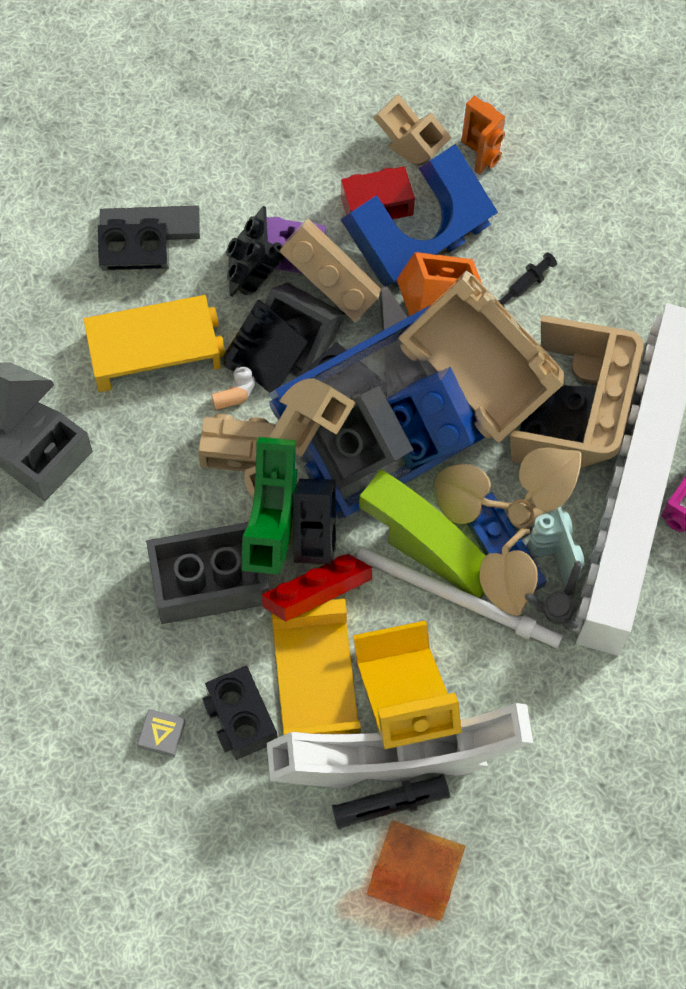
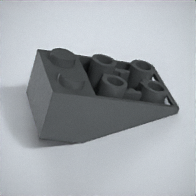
M39 402L7 435L0 432V468L44 502L93 452L86 431L62 413Z

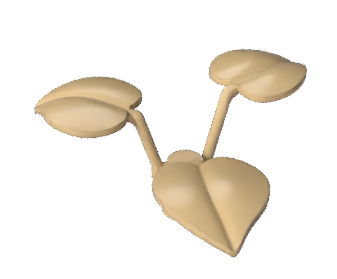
M545 447L528 453L521 463L519 480L521 485L529 492L526 493L525 499H517L512 503L486 499L485 497L491 486L490 479L484 471L473 465L457 464L446 467L435 478L434 486L439 507L450 521L457 524L471 523L480 516L482 505L507 510L510 522L520 529L502 547V554L490 553L484 557L479 572L481 586L486 596L496 607L510 615H522L528 602L525 599V595L527 593L534 594L538 581L537 567L533 559L523 551L516 550L510 552V549L524 535L530 533V527H534L538 516L546 514L547 511L560 508L569 499L580 472L581 452Z

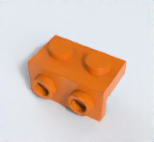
M474 95L466 103L461 142L477 152L474 171L480 175L487 167L492 169L501 158L502 152H500V147L505 136L503 129L506 116L498 112L490 103L483 102Z

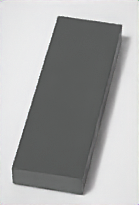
M199 205L100 209V225H106V221L110 219H123L127 221V224H140L141 219L156 218L160 219V223H166L169 240L200 239ZM149 236L145 238L144 241L160 239L155 236ZM115 237L110 242H123L126 240L122 237Z

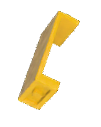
M206 295L83 318L98 392L112 390L110 378L204 359L212 358L214 370L221 368L220 357L225 354L222 335L215 337L213 328L219 327L215 306L208 307Z
M345 599L327 601L287 622L271 613L283 735L290 732L360 734L361 725L357 714Z
M426 620L353 635L358 670L384 749L462 733L459 701L455 692L448 694L430 650Z

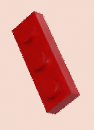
M349 553L338 556L331 564L311 569L306 574L289 582L281 583L276 588L262 594L263 608L287 622L372 580V567Z

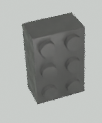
M249 522L146 540L161 624L263 606L262 594L269 591L267 574L242 571V541Z

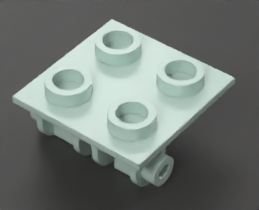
M560 507L536 518L527 549L534 557L554 554L566 587L574 563L580 561L582 569L585 562L580 546H575L571 537L573 532L571 518L567 512L563 513Z

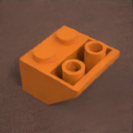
M415 252L397 278L409 316L433 304L465 271L470 272L481 282L473 259Z

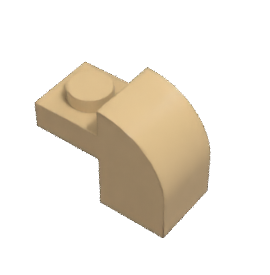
M399 94L393 97L373 116V119L392 140L388 147L413 164H421L431 159L452 138L432 113L419 119Z
M317 379L299 381L288 389L280 399V402L287 407L269 438L296 440V454L302 457L319 426L337 435L356 402Z

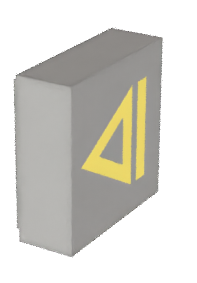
M148 709L137 743L138 748L175 757L185 726V718Z

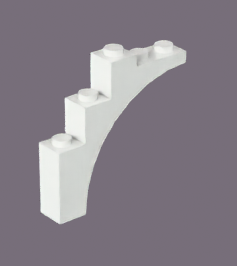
M514 703L492 712L461 720L462 733L384 749L379 733L311 734L290 732L267 742L270 781L346 788L366 779L403 782L425 773L454 776L466 775L487 767L488 760L533 743L528 708L526 704Z

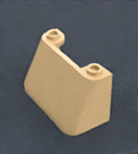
M465 271L398 338L402 342L400 348L412 361L420 359L425 362L427 360L438 372L449 367L452 368L468 404L475 410V416L478 420L475 422L476 428L487 439L493 437L498 443L563 386L564 372L559 365L481 282L468 271Z

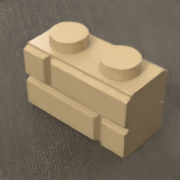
M227 414L204 417L198 454L200 467L245 472V470L256 466V442L259 437L269 438L275 428V424L259 417L250 418L248 421L234 420L232 416Z

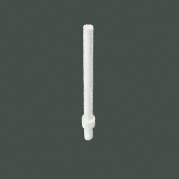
M363 546L358 553L357 559L512 628L516 630V635L527 640L532 637L557 649L564 635L537 624V619L526 614L522 617L510 615L492 603Z

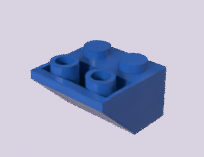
M451 367L419 379L387 398L414 449L403 456L408 469L472 445L480 432L475 426L476 419Z

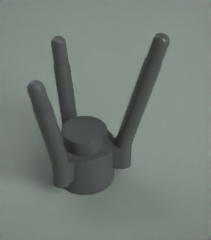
M576 561L574 563L563 593H552L546 598L545 602H541L530 593L525 595V599L536 608V611L544 612L550 622L563 624L565 629H576L579 626L578 622L571 620L574 610L571 597L580 573L581 562Z

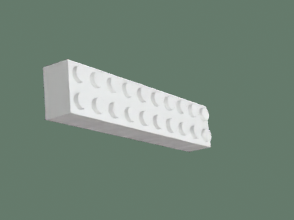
M668 303L665 305L662 316L655 314L651 330L645 342L643 350L645 354L640 364L637 385L634 390L621 449L615 459L613 478L610 481L605 498L606 506L604 512H602L597 529L599 534L596 544H594L588 576L585 578L580 595L582 600L574 619L578 622L579 626L576 629H572V631L578 632L576 644L616 656L620 655L632 630L686 406V308Z

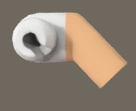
M237 368L233 373L235 379L230 389L211 394L215 410L246 402L255 386V378L252 376V371L249 368Z

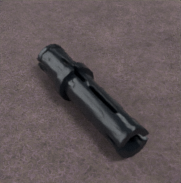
M444 774L415 783H410L409 780L401 783V787L331 805L338 830L407 809L409 812H414L418 810V806L442 799H449L450 792Z

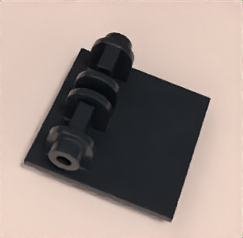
M265 206L255 216H251L247 220L244 230L237 238H232L228 244L226 255L229 257L227 280H229L231 297L238 290L244 295L255 293L258 287L285 257L279 252L283 246L282 244L268 242Z
M257 300L223 355L225 359L223 365L231 371H235L236 367L249 368L255 381L271 393L282 386L309 341L262 301Z
M563 385L521 423L519 431L583 443L597 387Z

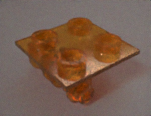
M392 820L366 895L442 922L466 846Z

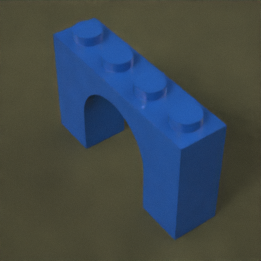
M456 144L418 168L441 207V224L438 232L432 239L417 240L405 235L396 226L377 195L340 219L384 287L392 283L399 287L397 278L415 252L438 255L437 253L447 248L448 252H451L466 242L463 236L468 232L472 231L476 235L489 227L491 223L488 219L498 213Z

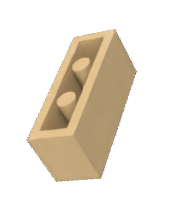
M308 218L284 242L279 250L282 255L354 322L379 298L382 288Z

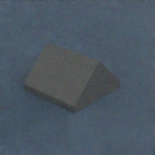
M0 363V432L7 435L54 386V383L50 379L13 363Z

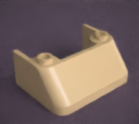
M542 315L540 321L541 347L546 351L574 356L572 361L574 376L582 382L596 384L595 387L597 388L583 443L513 430L510 434L511 462L521 464L528 453L545 447L581 452L580 469L611 459L621 449L642 360L643 340L637 333L630 330Z

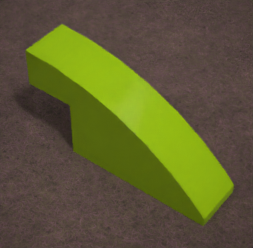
M380 469L361 493L359 508L389 527L388 543L460 590L481 598L485 592L481 586L479 572L485 555L435 507L405 484Z

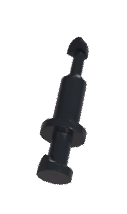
M546 252L543 255L544 259L536 266L531 263L526 266L527 272L509 287L508 294L501 300H498L503 307L512 297H519L536 281L539 284L544 281L542 273L549 267L554 268L558 265L551 253Z

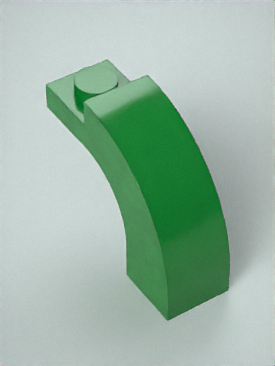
M259 437L256 442L255 491L250 520L243 534L242 571L277 575L281 572L293 522V491L297 485V469H295L296 440Z

